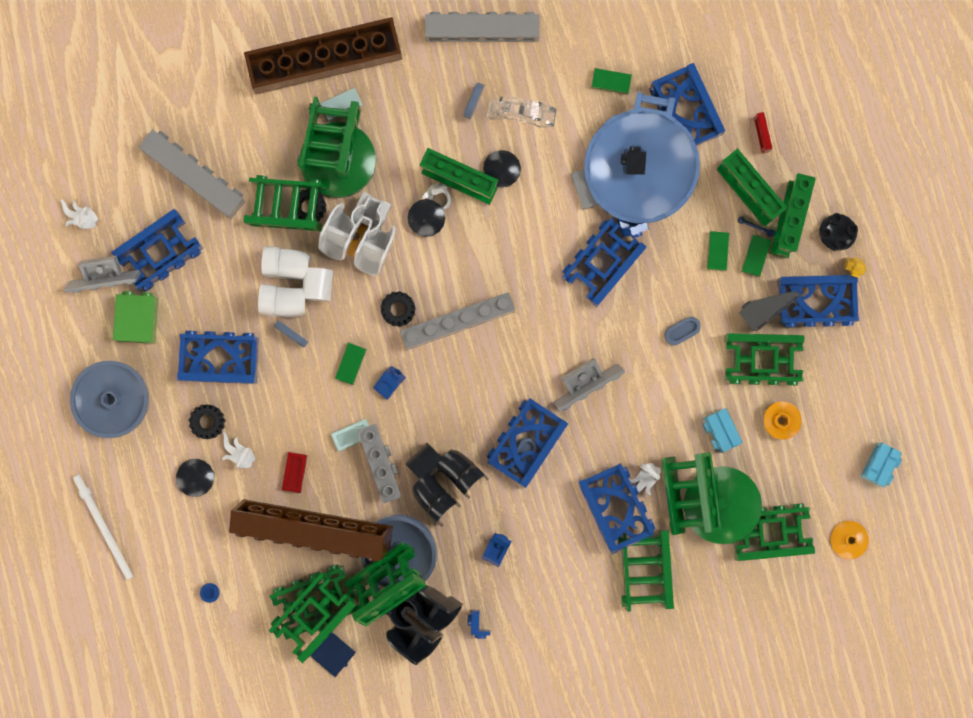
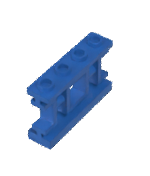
M175 208L111 252L113 256H117L121 266L124 267L130 262L135 270H140L141 274L133 284L141 292L143 290L146 292L153 288V283L166 279L170 275L169 272L182 268L186 264L185 261L189 258H196L201 254V250L204 249L196 237L188 242L178 228L186 224V222ZM171 226L177 235L167 240L161 232ZM162 240L171 254L155 263L147 250ZM182 241L188 250L178 256L173 246ZM140 247L145 257L136 262L130 254ZM150 263L157 272L147 278L142 268Z
M612 218L609 221L604 220L598 228L601 231L597 236L593 234L586 242L588 244L587 248L584 251L580 249L574 256L576 261L572 265L568 264L562 271L564 274L562 279L566 280L570 285L577 278L591 289L585 298L589 299L596 307H598L647 248L642 242H638L636 238L628 245L618 237L615 232L620 225L616 224ZM611 227L612 230L608 233V236L614 240V243L609 248L602 242L597 248L594 247L607 229ZM622 246L626 251H629L634 246L636 249L622 266H617L622 260L615 254L618 248ZM600 249L615 260L605 274L590 263ZM587 256L588 259L584 262V265L590 269L589 273L583 277L580 273L576 272L571 277L572 271ZM597 275L604 281L610 275L612 278L595 297L593 293L597 290V287L591 283L593 278Z

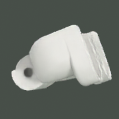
M363 192L351 217L343 212L345 205L343 203L338 204L332 210L320 233L318 248L323 254L332 259L344 260L359 225L363 223L369 227L355 252L354 265L366 274L378 276L391 249L396 229L392 225L389 233L381 230L390 211L391 204L383 200H377L372 195Z
M264 246L261 264L262 274L266 278L302 280L303 288H285L261 284L258 296V312L267 317L296 318L302 317L307 313L305 311V300L331 302L333 271L323 268H308V261L311 260V257L305 252Z

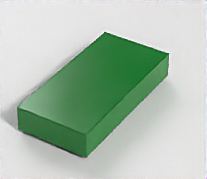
M595 68L591 88L628 94L632 75Z
M710 231L707 270L727 271L729 233Z
M752 235L741 272L756 277L761 276L771 240Z
M348 342L335 379L354 385L367 349Z

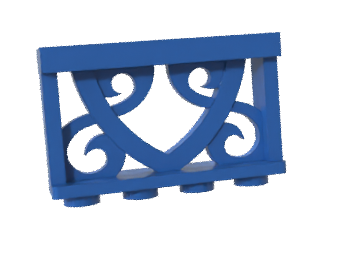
M694 63L652 81L651 88H649L651 96L665 99L675 98L672 117L676 118L677 121L686 127L690 134L692 129H695L696 136L694 142L696 146L720 137L725 133V128ZM686 74L688 78L679 86L674 79ZM664 84H671L677 90L675 92L673 89L667 88L666 90L670 94L665 96L661 92V88ZM684 90H686L687 93H689V90H693L695 94L694 96L690 97L684 92ZM680 96L691 102L699 101L700 106L694 112L693 121L676 114V107ZM657 105L658 110L667 112L666 106ZM698 113H704L705 118H699L700 122H698ZM700 129H712V133L700 138Z
M851 275L778 278L779 295L786 293L785 286H789L790 292L797 291L800 294L804 293L802 292L803 287H807L809 290L807 295L795 301L797 306L792 309V312L797 310L799 315L797 317L789 316L786 308L779 314V324H785V328L796 327V324H804V327H815L816 323H823V327L835 326V323H842V326H854V322L859 321L858 278ZM846 285H850V300L843 297ZM816 286H820L824 296L833 299L820 313L813 310L804 301L812 296ZM829 286L834 288V291L831 293H836L835 296L827 292ZM840 301L847 303L850 307V313L847 316L839 314L840 309L845 310V307L839 304ZM832 312L834 318H825ZM805 313H806L807 315H809V316L812 317V318H803V317L805 316Z
M185 331V334H180L177 380L257 384L259 338L254 337V333H243V336H235L234 332H224V335H216V332L205 331L204 335H198L197 331ZM203 340H214V341H212V342H210L209 344L205 345V342H204ZM191 341L199 343L198 348L192 347L198 353L197 356L191 355L187 350V346ZM225 341H235L232 347ZM241 343H248L251 347V352L248 356L241 358L239 355L243 354L246 348L240 350L239 345ZM218 346L224 348L233 358V360L227 361L222 366L220 374H216L214 365L209 360L204 359L210 351ZM186 356L193 359L189 373H185ZM251 359V375H247L243 362ZM201 362H204L209 366V370L207 372L202 371V367L204 365H201ZM236 363L237 366H232L234 372L229 373L227 367Z
M531 398L528 401L524 399L518 408L521 411L518 417H512L508 423L510 429L507 433L502 432L497 440L500 444L496 449L492 447L486 456L489 459L487 463L525 488L569 424ZM535 409L539 412V424H534L536 421L534 415L531 420L526 418L529 410ZM544 414L559 423L558 426L554 427L543 424ZM520 419H522L525 425L514 429ZM536 430L535 442L541 449L540 453L526 451L519 456L516 435ZM540 430L543 431L541 436H547V439L544 442L539 440ZM510 436V448L502 447ZM501 452H506L507 457L504 460H509L513 457L514 461L509 465H501L498 461V456ZM526 455L532 456L531 463H527L526 459L522 462L521 459ZM516 464L524 477L520 479L508 471V469Z
M621 463L578 482L611 555L654 536L653 530L656 529L652 519L648 520L645 515L647 512L643 501L639 502L636 496L639 495L635 484L631 485L628 479L631 476L627 467H623ZM617 475L621 478V485H616L614 480L612 488H608L607 482L610 476ZM604 479V487H589V485ZM625 487L627 488L630 495L622 492L625 489ZM603 495H606V503L600 505L598 499L602 498L604 500ZM610 496L620 498L628 503L627 514L623 522L615 516L603 517L602 513L609 506ZM635 507H636V509H637V511H638V513H639L640 516H638V515L633 516V515H634ZM615 521L620 527L618 528L615 524L614 528H610L609 522ZM635 522H641L644 529L640 534H633L627 529L629 525L633 529H638L635 527ZM624 532L631 537V539L618 545L615 543Z

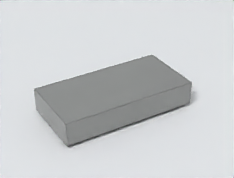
M584 169L571 173L582 210L599 205L588 188Z

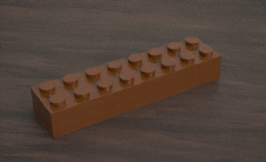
M393 17L244 52L251 86L255 94L402 60Z
M243 499L231 510L229 533H233L237 537L249 536L259 541L266 539L273 541L275 544L288 543L297 548L303 546L310 547L314 551L326 550L331 554L343 553L348 554L352 558H368L370 561L383 559L391 548L393 526L246 499Z

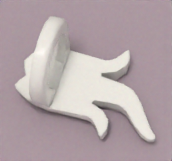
M439 183L431 185L422 196L423 199L433 200V195L444 193L448 200L446 205L442 207L443 210L449 208L452 200L451 194L447 190L448 187Z
M60 200L64 213L74 219L67 221L66 227L71 224L77 225L80 229L96 227L98 217L90 207L80 208L74 201L72 206L76 210L75 212L68 209L65 201Z
M223 432L224 447L232 455H225L222 460L230 459L236 464L235 467L237 469L250 468L252 462L256 460L251 449L240 445L238 437L234 439L236 448L231 446L227 434Z
M641 463L640 468L642 470L635 479L629 480L632 483L640 481L636 486L638 492L646 487V493L651 496L650 489L660 479L661 470L654 463L645 465Z

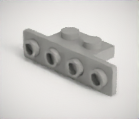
M116 255L84 260L78 264L84 279L69 281L64 291L65 293H78L86 289L97 290L105 286L111 288L124 283L130 285L137 281L141 272L140 270L122 272Z
M592 358L561 377L569 393L555 400L553 404L559 412L567 410L572 404L579 400H584L590 393L602 389L610 381L619 379L625 371L619 364H615L602 372L596 360Z
M376 424L359 429L358 434L382 502L386 503L400 498L401 494L395 480V475L398 474L395 463L391 464L389 456H391L389 446L384 445V442H382Z

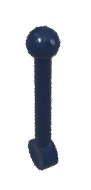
M742 216L738 218L739 224L744 223L766 233L768 237L775 235L772 229L762 228L745 220Z

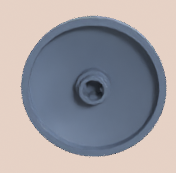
M102 361L87 367L76 378L71 389L70 405L74 418L85 431L97 437L116 438L129 434L144 420L149 407V392L143 377L131 366L117 361Z
M401 514L388 515L375 521V523L393 526L391 548L389 551L402 542L414 548L415 557L408 561L410 570L414 568L421 573L419 577L426 581L434 571L438 558L437 545L430 530L419 520ZM361 557L364 568L374 562L368 560V558ZM399 563L395 565V569L400 567ZM388 575L380 580L378 584L383 587L389 585Z

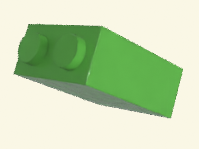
M122 291V294H116L114 341L155 344L158 298L153 296V293L141 292V295H134V292Z

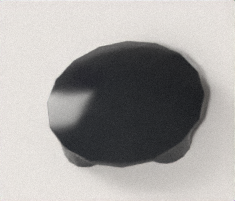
M499 150L487 157L484 162L483 171L484 174L498 180L496 187L503 188L510 187L517 181L520 176L521 166L518 158L513 153Z
M419 200L409 209L408 224L417 235L423 237L434 236L443 228L445 213L442 206L434 200Z
M834 213L822 222L819 236L827 248L834 251H843L849 249L855 243L858 226L849 217L840 213Z
M190 459L183 462L178 468L176 483L185 495L191 497L203 496L212 488L215 472L206 461Z

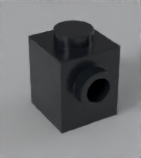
M630 146L629 149H624V154H621L620 158L623 172L630 175H645L646 151L641 149V146Z

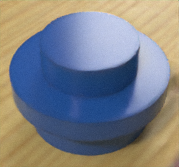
M213 583L203 585L200 590L202 600L207 603L216 601L220 595L218 586Z

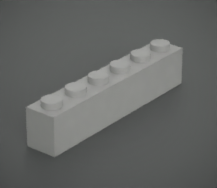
M430 12L425 14L426 42H539V14L534 12H525L524 14H516L515 12H506L505 14H497L496 12H487L486 14H478V12H468L467 14H460L459 12H449L448 14Z
M152 129L139 145V148L224 215L232 219L245 203L241 198L243 194L235 188L233 190L227 187L228 183L220 176L216 179L212 175L213 171L207 166L201 167L198 165L197 162L199 160L190 153L188 156L182 152L183 148L176 142L171 144L167 141L169 137L162 131L157 133Z
M509 292L401 330L400 333L408 351L515 313V307Z

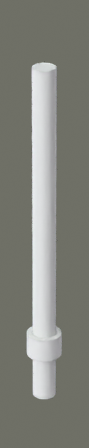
M80 474L73 477L79 489L78 494L87 504L126 580L134 577L94 503L89 487H86Z

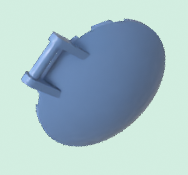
M637 92L634 109L613 116L592 137L585 155V178L593 198L610 215L630 223H653L677 212L691 197L699 177V153L690 132L676 118L672 117L675 98L665 99ZM643 102L666 106L667 112L641 107V104ZM630 146H641V149L646 151L645 175H630L623 172L620 158L621 154H624V149H629Z

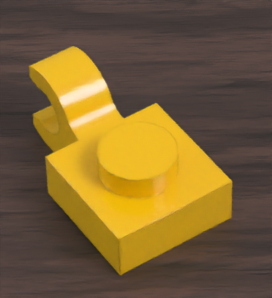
M847 257L844 263L845 269L851 271V276L859 278L860 275L864 276L867 268L865 263H863L864 261L857 257Z

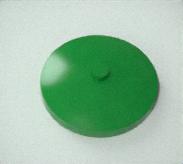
M332 122V123H327V124H325V125H333V126H342V127H343V125H346V123H344V122ZM358 128L347 179H340L335 169L308 166L307 173L303 174L307 182H310V179L321 180V183L327 186V190H318V193L324 196L345 198L355 195L364 189L373 177L376 167V154L369 137ZM315 131L313 141L340 144V142H343L344 136L342 134ZM313 148L310 154L312 159L336 161L340 157L337 151Z
M714 467L722 530L705 533L704 526L691 528L697 535L708 542L722 545L736 543L749 536L758 525L762 514L761 495L753 480L742 471L731 467ZM698 487L687 488L684 500L700 499ZM701 507L684 508L687 520L703 518Z

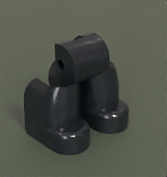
M428 442L405 463L419 478L412 488L415 499L441 527L444 524L440 521V518L454 505L459 508L461 505L437 482L435 475L438 472L443 473L468 499L470 496L467 492L474 483L482 477L487 481L489 480L461 452L451 449L441 457Z
M426 585V587L386 613L395 625L386 632L388 643L412 664L418 665L428 658L439 645L444 636L441 631L448 627L456 618L463 603L453 596L446 597L435 588ZM409 610L413 611V612L416 614V618L419 619L421 622H423L426 626H424L422 623H420L418 620H416L413 616H411V615L408 613V611H409Z

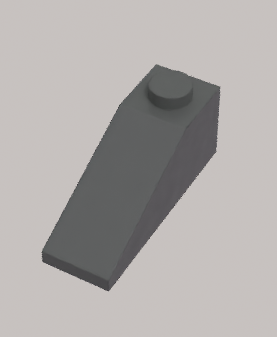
M797 291L753 300L752 302L748 301L741 307L742 310L739 314L749 327L757 332L802 295Z

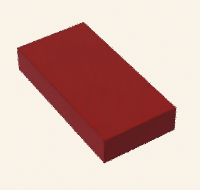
M761 112L757 113L754 117V123L761 151L764 154L769 153L773 147L765 114Z
M288 452L282 490L302 492L308 455Z

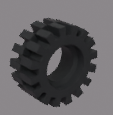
M311 189L300 190L297 217L300 220H305V217H307L308 213L302 211V203L310 198ZM318 193L315 213L316 221L319 222L327 210L325 199L320 193Z
M398 291L387 294L386 298L382 300L380 307L384 320L392 326L402 327L407 325L415 316V304L412 298L405 292ZM393 303H403L406 308L405 313L401 316H394L391 313Z
M208 404L196 407L191 412V417L188 420L190 422L189 428L192 429L191 432L202 439L218 437L217 435L221 434L222 429L225 428L224 422H226L221 410ZM206 414L214 418V425L210 429H203L200 425L201 417Z

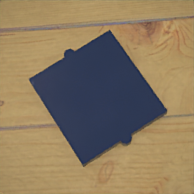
M332 632L314 651L311 657L336 677L344 667L348 666L349 660L356 652Z

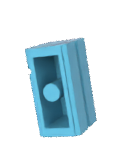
M726 408L703 418L705 422L702 425L706 433L711 434L713 438L711 444L715 451L719 450L720 453H723L743 443Z
M882 442L877 443L861 477L879 487L889 486L894 478V475H892L894 468H898L902 462V458H900L902 453Z

